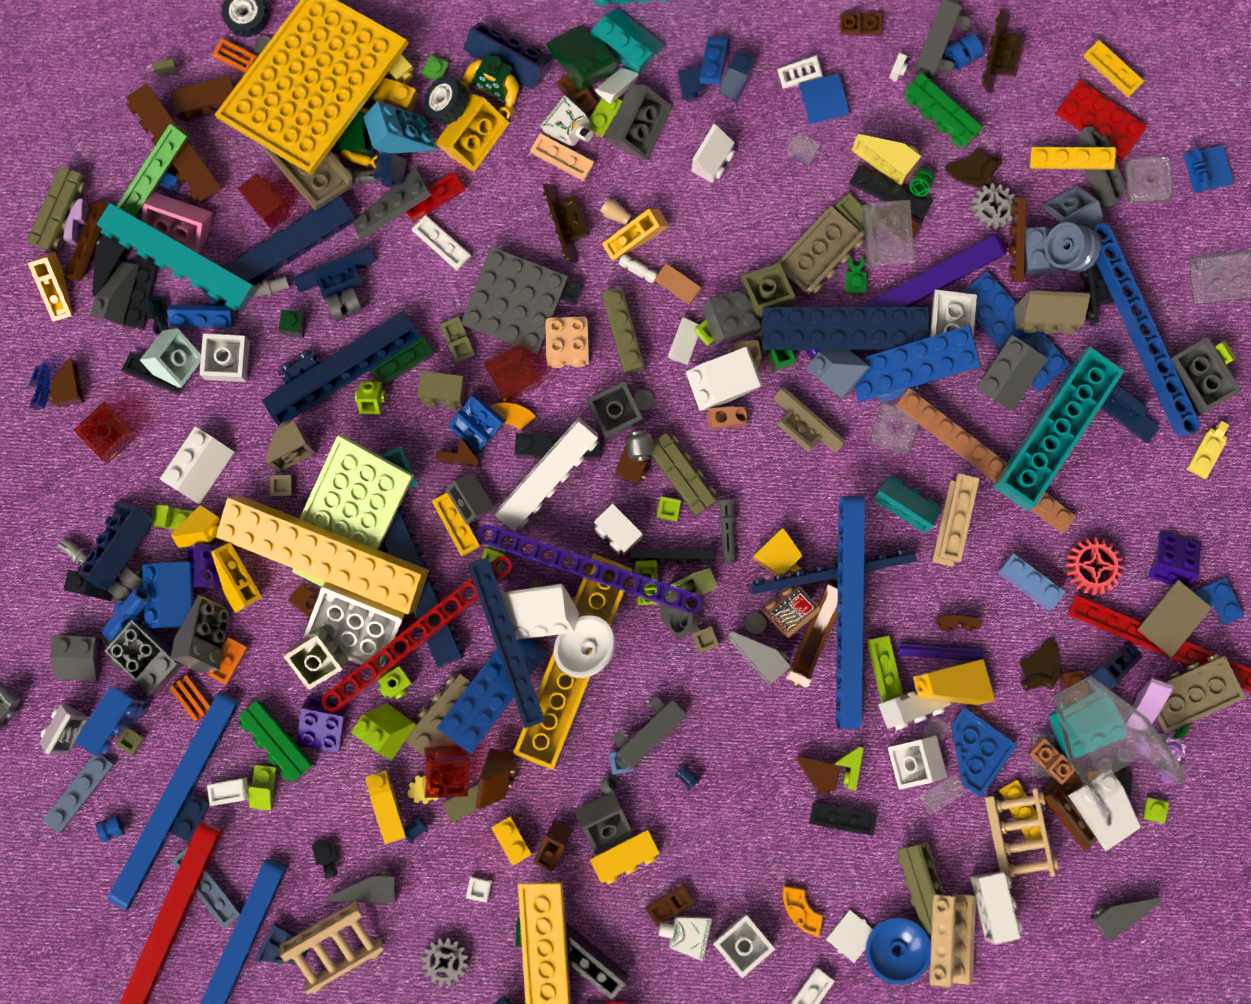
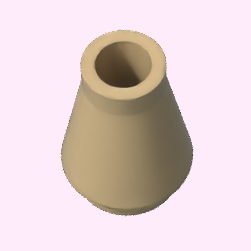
M609 197L600 210L604 217L620 222L623 225H626L631 217V214L615 199L612 200Z

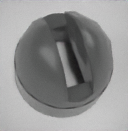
M611 775L604 778L600 783L601 791L605 794L617 792L619 789L617 779Z

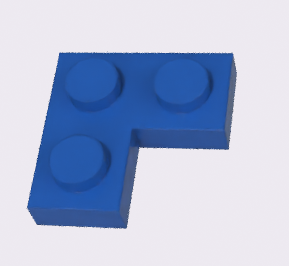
M1227 578L1193 591L1209 606L1215 608L1222 625L1244 617Z

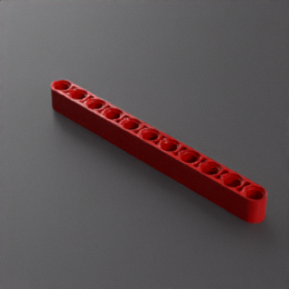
M499 556L490 563L497 584L506 579L513 571L512 562L505 556ZM502 561L509 564L508 570L505 572L497 570L498 564ZM469 579L328 691L322 698L323 707L333 712L341 710L477 602L479 596L473 579ZM468 588H473L475 591V595L471 599H465L464 591ZM451 601H455L458 604L457 610L453 613L447 610V605ZM433 615H439L441 618V622L437 626L430 624V619ZM422 628L424 631L423 637L419 640L414 639L413 632L415 629ZM399 642H405L407 645V649L403 653H398L396 650ZM383 655H387L390 658L389 664L385 667H382L379 663ZM370 668L373 672L372 678L365 681L362 673L365 669ZM349 682L355 684L356 689L352 694H348L345 690ZM335 695L338 698V705L331 708L328 700L331 696Z
M203 820L197 826L119 1004L148 1003L220 840L222 829Z

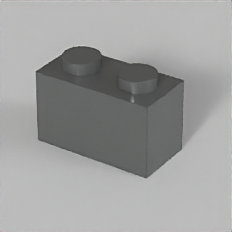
M473 472L454 480L445 489L466 525L485 517L495 508Z

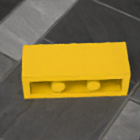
M647 829L591 858L590 861L601 884L606 881L607 885L619 879L617 875L626 872L628 875L638 870L637 865L645 862L646 865L657 860L656 855L660 853Z

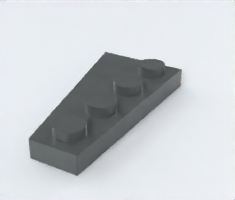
M417 168L413 169L403 178V184H396L352 222L361 240L431 196Z

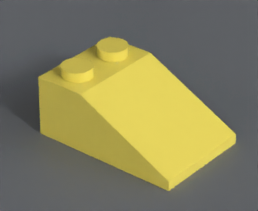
M861 134L857 135L852 147V151L888 179L900 185H903L916 169L921 158L917 149L912 146L908 147L904 143Z

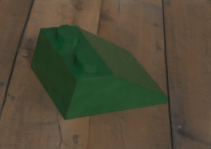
M580 25L546 43L548 49L580 92L614 74L617 64L616 58L604 43Z

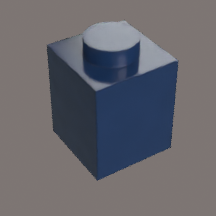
M393 153L377 155L374 179L382 182L381 184L386 187H393L394 184H403L406 159Z

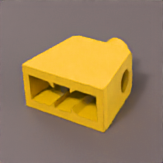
M783 528L753 556L755 561L774 575L786 572L789 575H794V571L802 570L796 564L801 559L802 554Z

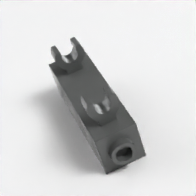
M942 0L914 72L923 73L932 79L936 70L950 75L955 63L942 60L941 58L953 27L956 26L960 30L967 32L972 21L968 17L959 16L962 6L956 1Z
M655 695L648 704L658 714L630 741L619 730L611 737L621 748L615 756L618 758L616 762L622 769L625 770L627 768L630 771L687 716L673 700L665 706Z

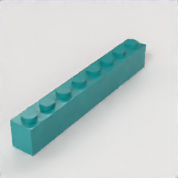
M109 203L97 222V225L102 229L101 233L110 239L113 236L119 239L118 243L125 248H135L139 256L145 259L148 257L154 259V264L164 270L168 267L173 270L172 274L181 280L184 277L190 280V285L198 290L201 288L206 289L210 297L216 300L219 298L225 300V305L235 311L237 308L244 311L256 292L252 284Z

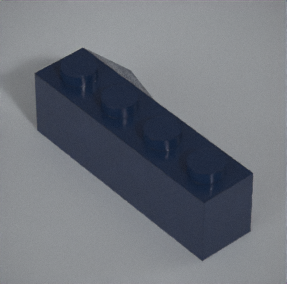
M480 22L470 28L463 48L472 57L481 60L486 55L491 57L498 56L501 62L513 68V75L516 80L521 82L523 86L532 89L542 82L556 59L551 52L550 55H546L540 52L541 48L535 45L532 48L525 46L521 43L522 40L516 37L506 38L504 37V32Z
M116 501L112 507L115 509L112 517L108 516L104 523L107 525L105 531L102 534H98L95 540L96 549L89 552L79 572L80 576L96 588L107 591L114 585L116 577L126 567L128 559L138 549L140 541L150 531L151 525L155 521L139 507Z

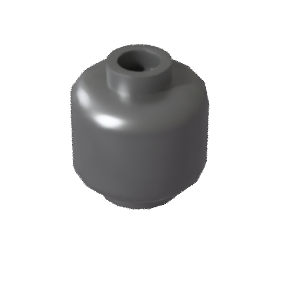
M645 429L629 432V436L625 439L628 456L636 458V461L648 460V455L654 453L651 433L646 432Z

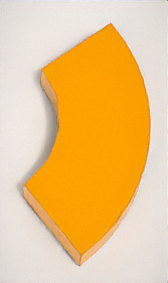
M497 403L490 405L506 420L503 425L514 426L520 431L536 418L531 411L517 404Z
M783 885V901L792 921L808 934L820 937L823 915L814 912L809 907L805 898V889Z

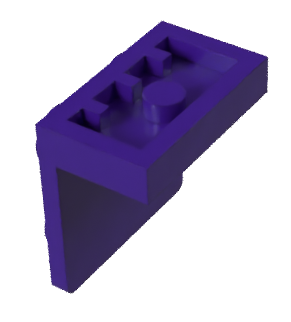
M1160 531L1156 560L1149 570L1148 578L1172 585L1179 580L1190 589L1199 575L1201 543Z
M194 544L187 547V562H192L193 589L201 587L223 588L211 553L223 545Z
M307 696L301 708L297 744L338 753L341 744L343 722L348 714L349 704L341 710L333 712L323 707L322 698ZM328 700L331 708L338 705L337 701Z

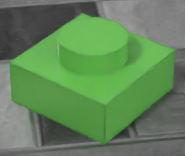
M430 55L422 75L436 81L438 78L445 76L449 68V62Z

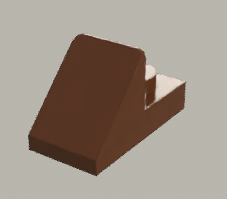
M461 437L458 453H455L453 449L447 448L436 452L435 459L439 463L479 468L480 463Z

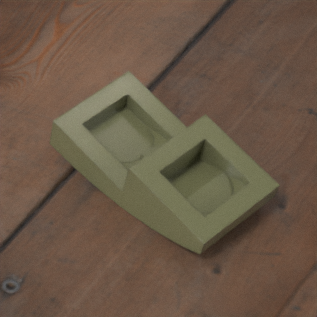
M459 316L439 324L456 363L475 356Z

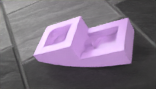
M83 199L76 201L65 225L63 239L69 245H77L79 225H85L87 220L88 204Z

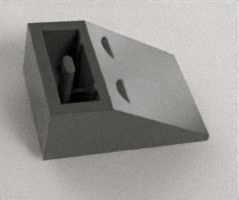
M199 595L174 638L170 659L200 673L220 670L231 610Z
M131 620L105 650L149 695L160 692L183 666V664L170 659L172 646L134 620Z

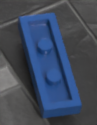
M168 305L167 308L170 327H233L232 309L228 306Z

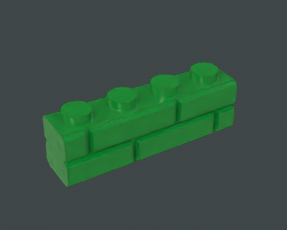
M920 73L905 89L903 94L905 101L912 107L915 105L920 110V114L924 119L933 121L940 133H946L951 137L950 141L956 147L961 146L965 149L981 132L983 126L925 74Z
M261 700L255 701L238 716L241 720L239 723L241 728L246 733L249 731L255 737L252 739L258 748H264L268 752V755H266L267 759L273 765H279L282 769L280 774L287 782L290 780L297 782L315 766Z

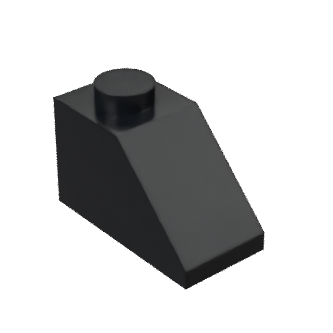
M68 569L63 588L64 591L107 601L112 600L113 595L109 591L96 588L80 576L78 571Z

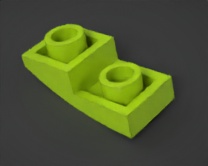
M657 560L635 561L636 574L658 581ZM650 584L645 588L647 595L651 596L657 592V588L654 585ZM638 597V605L658 604Z

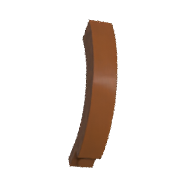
M832 579L829 580L818 602V607L821 611L811 618L786 679L799 687H808L819 655L837 617V582Z

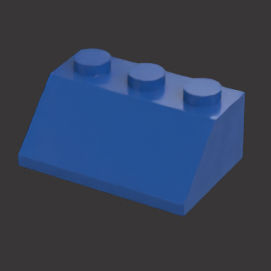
M192 562L142 565L143 589L148 591L151 596L144 606L145 628L163 630L181 627L194 604Z

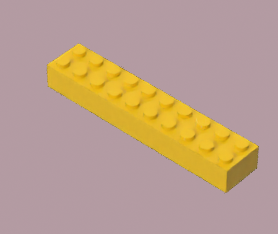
M239 494L227 498L216 538L406 614H410L417 609L429 573L428 569Z
M594 553L591 557L593 560L633 573L632 568ZM588 565L585 572L587 575L595 572L594 565ZM607 571L604 575V579L608 582L616 578V574L613 571ZM583 578L573 603L580 613L579 617L596 616L603 619L611 627L625 592ZM627 578L624 582L626 588L630 578ZM553 652L536 695L545 722L528 728L523 727L513 754L554 770L591 676L576 678L567 675L557 665Z

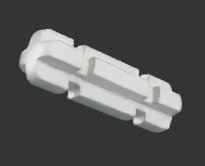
M626 254L619 260L620 266L628 267L629 271L641 278L645 277V280L653 283L658 275L656 271L648 270L649 267L635 259L631 260V257Z

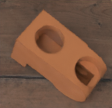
M746 407L710 408L707 411L708 430L748 425Z

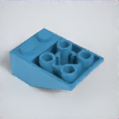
M377 101L363 117L374 149L389 154L435 151L437 149L428 121L422 115Z

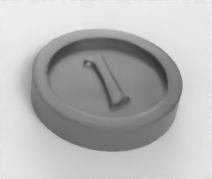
M263 35L255 40L254 49L257 54H261L272 39L271 37Z
M640 390L633 397L640 411H647L653 406V395L647 390Z
M760 613L750 614L745 621L746 629L752 634L762 633L767 624L765 617Z

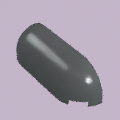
M1085 127L1078 136L1077 147H1111L1105 135L1101 136L1093 130V127ZM1117 162L1115 170H1084L1093 195L1102 206L1109 207L1121 200L1125 184Z

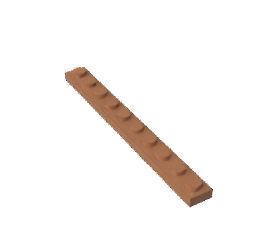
M910 388L904 392L895 404L898 409L993 482L996 481L1007 463ZM1047 493L1043 494L1035 508L1030 509L1061 534L1066 532L1076 518L1073 513Z

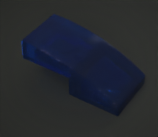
M46 364L35 366L29 382V386L36 388L29 408L35 411L44 409L48 399L50 378L48 365Z

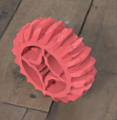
M1095 537L1091 543L1089 538L1084 539V544L1078 542L1076 543L1077 548L1073 547L1070 549L1074 555L1069 554L1066 557L1072 561V563L1065 564V567L1071 568L1070 571L1066 572V575L1073 574L1074 578L1070 582H1078L1076 589L1084 586L1083 593L1086 594L1091 589V594L1096 595L1097 591L1100 594H1104L1105 588L1111 591L1113 589L1112 584H1119L1116 578H1121L1123 574L1118 572V570L1124 569V566L1118 565V562L1122 561L1123 558L1116 557L1119 550L1112 551V543L1105 546V539H1102L1099 543L1098 538ZM1086 550H1091L1089 560L1087 562H1079L1081 555ZM1098 551L1102 552L1107 557L1109 563L1104 562L1101 559L1100 553H1098ZM1094 563L1095 565H1098V567H1101V568H1098V569L1095 570L1094 567L1087 566V565H1090V564ZM1080 570H1084L1088 573L1089 580H1091V582L1086 580L1082 576ZM1110 570L1106 580L1098 583L1101 572Z

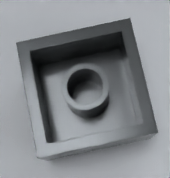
M746 289L709 299L701 307L715 346L752 336L761 328Z
M625 381L586 399L587 405L605 441L643 423V418Z

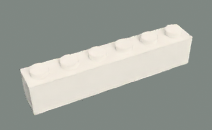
M578 417L496 509L495 516L512 531H515L518 527L520 529L523 528L529 519L527 517L531 512L535 514L541 508V501L545 497L549 498L555 492L556 484L559 481L564 482L570 475L569 470L573 466L577 467L583 461L584 457L582 455L587 450L592 451L598 444V433Z

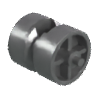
M126 565L120 572L119 577L121 580L115 581L114 585L108 589L114 597L113 603L126 600L135 587H143V577L140 574L143 571L139 568L136 571Z

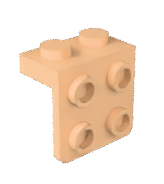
M586 317L546 319V358L548 366L562 368L564 365H572L579 368L589 365L588 322Z

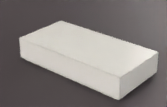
M247 778L207 785L210 806L250 799Z

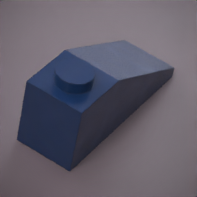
M1127 641L1096 667L1085 679L1089 686L1100 696L1116 686L1142 657L1132 644Z

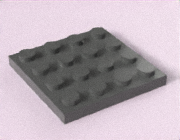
M490 247L461 323L463 326L539 355L546 337V319L554 317L569 277Z

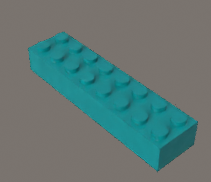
M1092 347L1082 351L992 487L1026 511L1035 508L1124 373V370Z

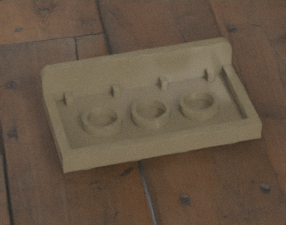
M264 147L265 153L315 211L352 187V172L340 163L339 157L334 152L329 151L315 172L310 175Z
M830 206L777 263L781 264L787 279L809 297L812 292L814 294L819 292L823 287L821 283L826 278L831 279L837 272L835 268L840 263L844 265L851 257L849 253L854 248L858 250L865 242L863 238L866 233L863 230L860 232Z
M1219 653L1207 657L1208 662L1201 665L1199 662L1187 666V671L1181 674L1179 671L1167 675V680L1162 681L1173 685L1166 703L1157 716L1164 733H1168L1246 699L1227 661L1226 655L1220 656Z
M459 672L449 675L445 681L446 685L441 691L438 689L431 697L432 702L427 707L423 706L417 713L418 718L414 722L416 726L405 740L438 769H441L459 748L458 744L437 730L438 725L471 683Z

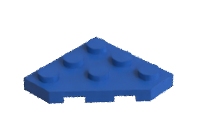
M963 707L951 724L962 786L981 798L1017 744Z

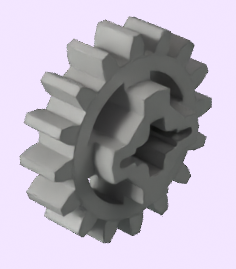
M991 184L989 189L983 186L982 192L977 191L975 194L977 198H973L971 202L975 204L971 208V211L976 212L973 218L980 219L979 225L986 223V229L993 225L994 230H997L999 224L1005 227L1006 221L1010 223L1013 219L1010 213V206L1015 195H1008L1010 189L1002 190L1001 184L998 188H995L994 184ZM988 195L987 201L981 203V200ZM1007 210L1006 215L1000 218L1001 212Z
M448 937L444 943L443 939L439 938L437 945L435 942L430 943L432 949L425 948L424 951L428 955L421 957V960L426 961V964L421 968L428 970L425 977L430 975L433 977L431 983L439 980V986H442L444 981H446L448 986H451L452 979L459 982L458 975L464 976L466 974L462 969L469 966L468 963L464 962L469 956L462 954L465 947H457L459 941L452 944L451 938ZM442 947H448V948L453 949L454 951H452V952H445V951H444L443 949H441V948H442ZM434 953L436 960L435 964L431 966V957ZM453 956L448 963L449 967L447 965L437 967L442 961L441 957L446 959ZM459 957V967L456 970L454 963L455 959ZM437 972H446L449 976H440Z

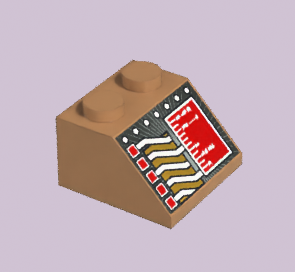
M799 586L783 588L781 594L777 598L770 599L761 611L776 630L789 638L820 612L821 609Z

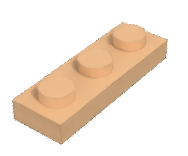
M541 133L530 150L531 154L584 182L594 166V161Z

